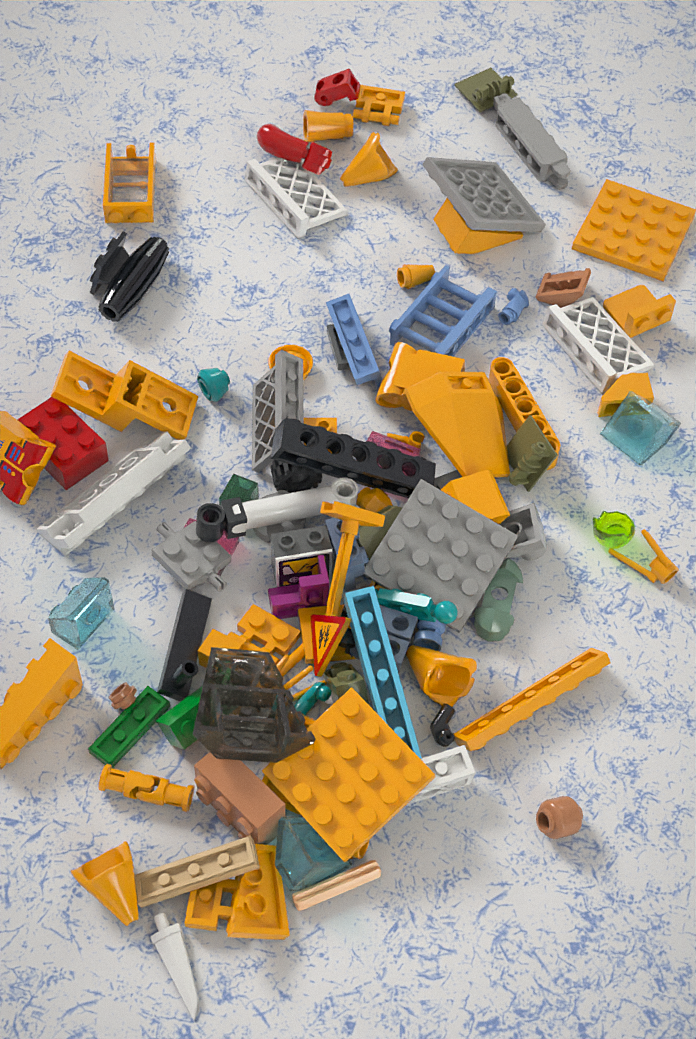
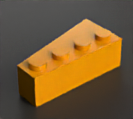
M51 638L43 645L47 650L38 661L33 658L26 666L28 672L20 684L13 682L8 688L4 697V703L0 706V769L7 763L13 762L18 757L21 748L28 741H33L39 735L41 728L49 720L55 719L60 713L62 706L69 699L75 698L83 686L77 658Z

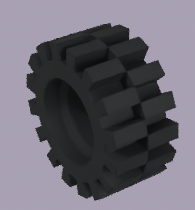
M277 460L272 461L273 465L270 468L276 491L285 490L289 493L310 490L311 487L317 488L318 483L322 482V473Z

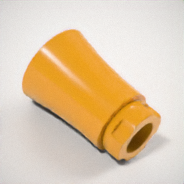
M304 110L303 135L305 141L310 143L312 141L343 139L344 137L353 136L354 123L351 114Z

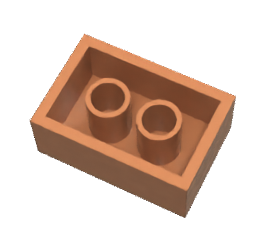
M223 742L218 744L194 765L196 777L194 781L197 785L196 794L206 806L211 804L218 811L216 814L221 822L227 827L232 825L238 831L237 836L239 839L251 836L255 844L268 845L286 829L285 803Z

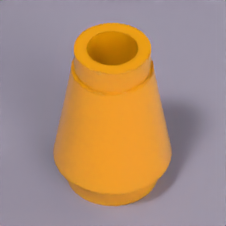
M404 264L397 270L398 284L402 288L410 289L430 281L435 274L434 266Z

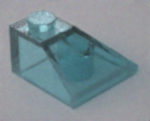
M630 391L600 434L636 463L643 465L667 444L681 422L661 407Z
M303 816L281 817L278 821L275 866L289 891H298L338 875L353 865L350 859L344 863Z

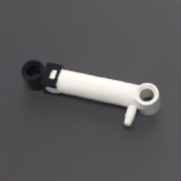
M339 478L331 486L241 502L240 497L221 500L220 506L214 503H206L199 507L197 511L196 534L202 541L215 542L223 536L224 532L227 539L246 536V530L324 515L320 513L322 502L334 504V501L356 507L359 491L358 485L352 479Z

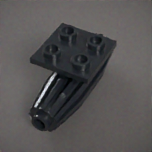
M123 231L117 239L114 237L111 239L106 249L107 253L99 255L94 263L96 270L90 278L92 283L90 293L95 295L102 284H108L98 306L99 312L107 320L119 322L141 301L155 282L169 254V247H167L164 239L150 237L129 255L123 247L127 233Z

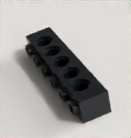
M284 418L274 432L271 459L336 478H349L357 484L370 488H379L384 492L408 499L421 479L434 486L436 463L427 461L424 457L410 456L397 449L380 447L374 442L360 441L347 434H337L327 431L324 427L301 423L297 419Z

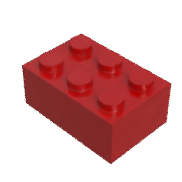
M50 397L17 419L39 437L38 439L56 445L44 469L66 491L109 461L106 442L67 404L53 397Z

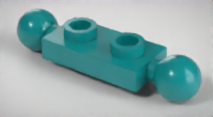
M380 588L379 591L375 589L379 605L416 616L419 620L436 622L437 619L440 623L450 624L457 618V607L450 601H442L436 605L431 597L423 593L415 595L405 593L399 589L388 590Z

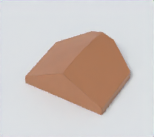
M590 268L554 275L545 273L536 294V299L551 305L557 304L561 308L571 305L583 296L591 275Z

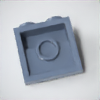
M333 517L325 520L336 561L342 535L340 533L342 520ZM359 531L353 541L344 584L345 591L356 588L355 578L364 575V564L368 563L364 546L358 547L356 539L360 538Z

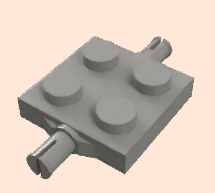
M196 521L177 532H174L166 522H162V525L159 524L157 531L165 538V541L152 548V556L185 589L191 590L198 584L209 581L218 592L224 590L227 582L218 575V572L231 563V555L217 541L205 542L198 538L196 534Z

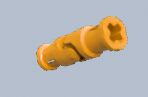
M106 764L102 769L98 787L100 791L109 789L123 793L124 797L139 799L160 806L169 804L181 807L184 812L189 811L195 790L193 785L185 787L170 783L169 779L145 775L133 770L125 772L113 769L112 765Z

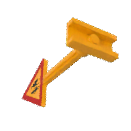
M334 501V504L322 502L320 510L322 514L342 520L340 530L342 535L328 596L326 614H312L310 617L315 676L322 677L351 622L350 618L338 617L337 612L340 607L354 537L357 536L359 525L383 527L385 515Z

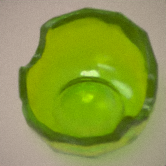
M603 511L599 518L593 517L592 519L594 538L600 545L609 549H618L625 546L635 535L634 522L625 513Z

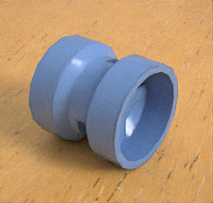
M418 619L417 628L419 631L414 636L413 645L440 651L443 643L441 635L445 632L446 624L440 623L437 619L436 622Z

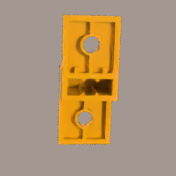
M70 350L64 356L50 395L120 432L136 418L162 432H168L171 437L177 440H184L187 437L198 400V395L131 360L117 374H114ZM78 381L85 382L89 390L83 389ZM162 402L169 404L172 411L166 410Z

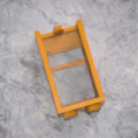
M106 143L103 194L105 223L154 222L156 165L154 143H149V156L137 157L134 145H127V157H113L111 143Z

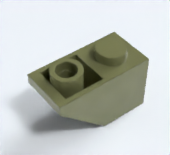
M336 663L330 667L331 669L324 671L327 686L332 691L331 698L333 704L352 687L370 706L365 680L351 663Z

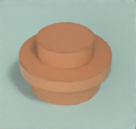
M127 682L119 685L109 696V699L112 701L111 706L114 709L121 707L124 710L136 700L134 695L137 689L134 686H129Z

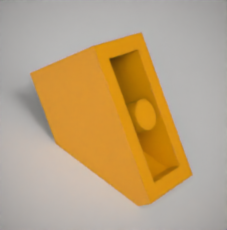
M648 373L622 374L601 397L598 417L650 413L654 395Z

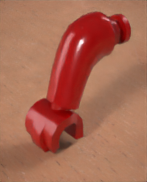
M270 123L261 126L257 132V142L265 152L283 160L299 164L304 159L302 168L317 175H320L325 169H329L332 161V151L313 141L308 148L309 142L294 137Z

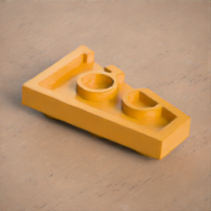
M255 844L260 868L239 875L227 937L284 940L290 936L278 846Z

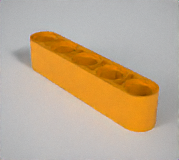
M506 357L493 359L488 380L515 431L517 432L528 416L531 415L559 456L560 442L513 362ZM558 456L547 470H551L556 466Z

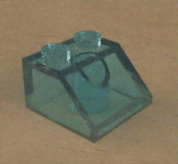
M105 577L85 578L79 585H75L70 590L68 597L50 612L48 621L51 632L78 650L115 610L109 580Z

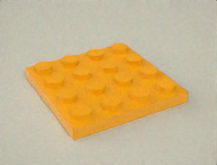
M606 179L573 241L572 250L664 282L692 224L696 209Z
M352 687L262 770L266 777L344 863L436 777L433 771Z

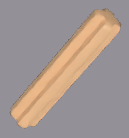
M371 860L295 892L292 895L293 903L298 911H302L381 876V869L376 860Z

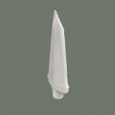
M160 913L154 917L158 932L150 936L192 1019L195 1021L198 994L182 935V928L180 923L170 926L166 913Z

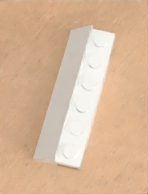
M155 432L36 529L37 532L66 556L73 549L80 546L95 531L103 527L113 516L121 512L130 502L143 494L153 483L161 479L170 469L185 459L184 454L191 447L186 440H173L168 432Z

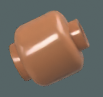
M560 796L542 802L536 814V823L539 830L550 839L572 836L579 832L582 826V809L569 796Z

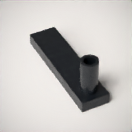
M185 589L182 593L157 689L158 694L180 702L188 697L192 679L199 670L197 665L198 649L201 646L212 598L189 589Z

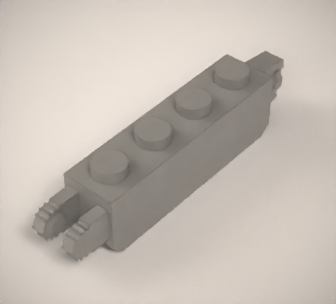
M506 93L494 97L493 105L497 110L496 128L538 181L545 182L550 180L556 189H565L568 186L567 177L570 176V170L566 164L568 158L565 151L560 149L553 136L548 134L541 121L536 119L529 106L525 105L520 97L512 99Z

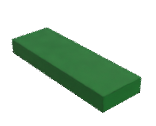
M147 686L136 697V700L88 748L89 753L104 765L109 764L114 768L156 723V720L171 707L170 701Z

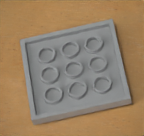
M426 157L422 164L429 173V177L437 183L442 194L450 200L453 208L460 213L470 229L542 232L546 226L544 221L496 162Z
M421 479L366 565L363 576L388 590L399 589L405 593L415 595L418 593L426 594L432 598L436 605L442 601L454 603L458 610L457 618L452 623L446 625L460 633L518 539V535Z

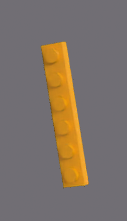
M594 648L586 650L454 733L456 744L458 746L465 745L469 751L481 749L486 745L487 741L496 735L506 733L515 723L530 718L537 709L552 704L556 701V697L566 691L577 688L579 683L586 678L599 674L602 668L611 663L608 654Z

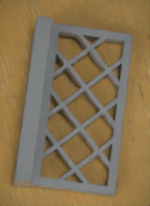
M280 350L275 355V366L253 384L252 471L257 473L274 460L271 459L274 432L283 419H297L304 423L303 359L283 350Z

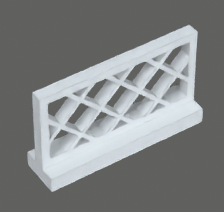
M275 158L263 163H259L256 159L247 161L245 181L297 238L306 236V231L309 228L346 216L347 209L312 172L302 168L303 162L299 164L281 158ZM291 162L296 167V169L286 167L283 165ZM266 170L276 171L277 174H269ZM280 173L293 175V179L281 177ZM296 177L305 178L309 183L298 181ZM279 184L291 186L290 190L282 188ZM296 187L307 190V192L301 193L293 191V188ZM310 191L320 193L323 198L310 195L309 193ZM292 198L304 200V203H296ZM308 201L320 204L321 206L320 208L308 206L306 204ZM325 205V206L333 207L335 210H334V211L325 210V209H323V206ZM306 213H310V214H314V215H318V216L315 217V218L309 219V217H308V215H307Z
M594 297L559 308L557 304L548 307L542 323L543 327L601 393L606 392L622 374L643 373L652 369L654 364ZM591 307L596 315L583 312V309ZM566 315L577 317V322L571 321ZM581 319L595 322L594 327L581 324ZM598 324L608 326L611 332L599 329ZM582 332L592 334V339L586 338ZM596 336L610 339L609 344L595 340ZM613 340L623 343L626 349L614 346ZM597 349L607 351V356L601 355ZM611 353L625 356L624 361L611 358ZM629 358L636 359V360H638L641 364H640V365H636V364H633V363H629V362H628V359H629ZM612 366L622 368L623 371L617 373Z

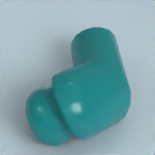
M323 682L315 683L298 700L291 711L306 715L318 700L325 702L330 698L331 688L325 686Z

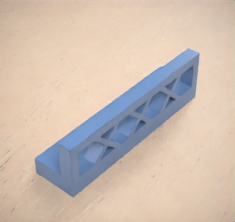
M348 293L326 302L357 386L374 379L379 390L382 376L350 294Z

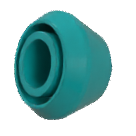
M218 368L202 369L197 375L198 385L209 401L218 402L229 390L230 379L224 370L220 371Z

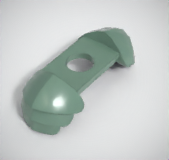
M510 558L503 561L485 591L482 607L477 608L474 612L476 632L478 636L487 641L503 640L514 624V617L510 614L516 584L523 583V576L520 568ZM495 588H503L508 596L504 600H497L493 598L491 592Z

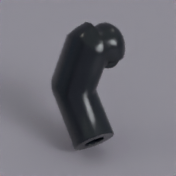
M448 704L442 705L430 724L435 742L442 747L449 746L455 739L454 732H451L448 723L456 711Z

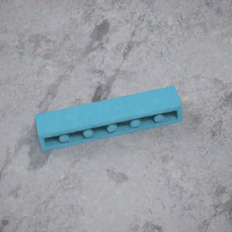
M371 586L345 593L344 604L348 618L351 619L350 626L373 710L422 759L375 588Z

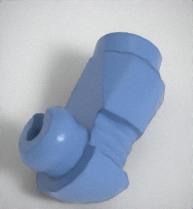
M512 288L508 292L507 299L510 302L498 314L499 320L504 325L516 322L522 310L529 306V298L523 290L519 292L518 289Z

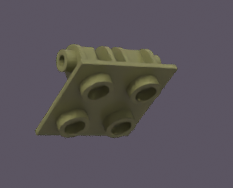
M491 67L454 84L480 113L494 107L493 102L496 96L506 93L511 98H514L518 95L512 89V85L515 83L514 78L507 75L501 78Z
M531 415L528 416L507 444L509 464L514 470L509 474V482L514 486L523 484L526 490L530 492L558 456Z

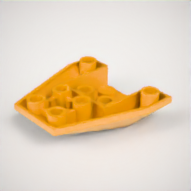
M439 372L406 388L404 392L413 413L462 477L485 470L492 471L494 478L509 476L510 468L503 409L485 372Z

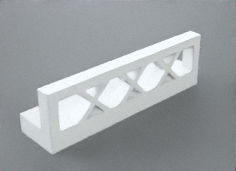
M465 745L421 759L433 771L436 777L407 805L472 783L476 772Z

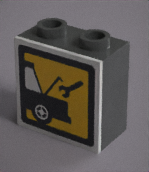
M327 525L270 534L271 565L276 587L299 584V577L318 575L319 555H324L328 579L332 581V547Z

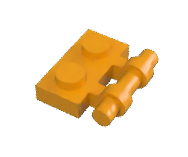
M360 85L356 107L363 108V110L354 109L353 118L361 119V122L365 123L374 121L381 122L385 126L390 124L399 125L400 116L391 114H401L405 100V91ZM371 110L383 111V113L372 112Z
M252 604L237 624V630L243 634L239 636L231 631L227 635L243 643V653L245 652L254 657L255 662L274 669L280 662V659L273 656V654L276 652L283 657L287 655L301 637V631ZM255 640L265 647L260 648L254 645L252 641Z
M239 875L235 876V880L226 879L190 891L184 922L185 927L217 931L218 920L223 919L228 921L226 928L228 933ZM223 892L232 894L230 907L221 906Z

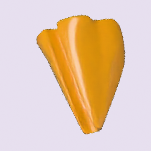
M372 132L366 143L341 175L340 180L344 183L343 186L347 187L381 181L393 176L398 171V168L392 163L381 146L379 133L375 134Z
M411 645L406 652L421 690L441 706L448 704L453 707L460 697L466 696L471 690L475 678L471 676L477 669V663L474 659L459 657Z
M126 841L81 865L79 868L71 870V874L77 882L124 925L128 926L131 922L139 919L133 859L130 847Z

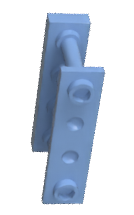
M445 265L440 272H436L432 276L428 286L402 316L391 323L389 328L390 345L395 346V343L404 337L430 352L454 357L495 308L497 291L488 287L482 295H476L449 281L450 267ZM444 289L473 305L469 310L463 311L437 296ZM431 305L458 319L459 322L456 326L449 327L423 312ZM418 321L446 337L442 342L435 343L409 328Z

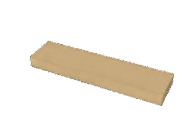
M248 836L134 875L137 904L143 908L260 868L254 839Z

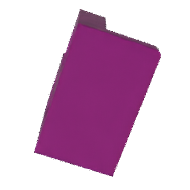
M324 555L318 556V575L299 577V584L268 589L272 615L279 619L298 617V609L327 606L329 579Z

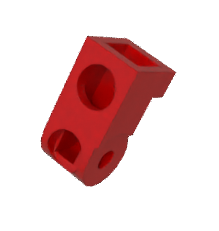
M350 68L318 80L314 100L321 106H329L334 101L346 97L349 101L356 100L359 97L360 83Z

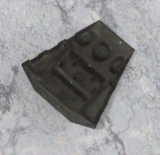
M211 647L193 735L216 759L277 763L315 742L312 731H307L304 725L305 718L301 711H297L292 703L294 698L290 690H285L282 684L284 679L269 652Z

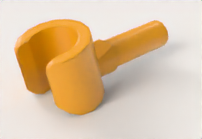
M419 431L412 432L410 437L387 433L386 439L407 444L410 451L416 452L420 450L421 442H423L425 436Z

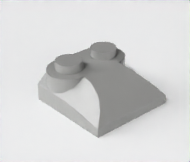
M531 503L509 511L510 516L499 525L518 535V539L505 559L521 556L523 559L530 561L540 558L546 552L547 544L543 525L535 504Z

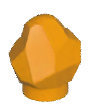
M365 487L357 496L356 505L361 509L377 513L388 505L393 506L388 494L379 488L371 489Z

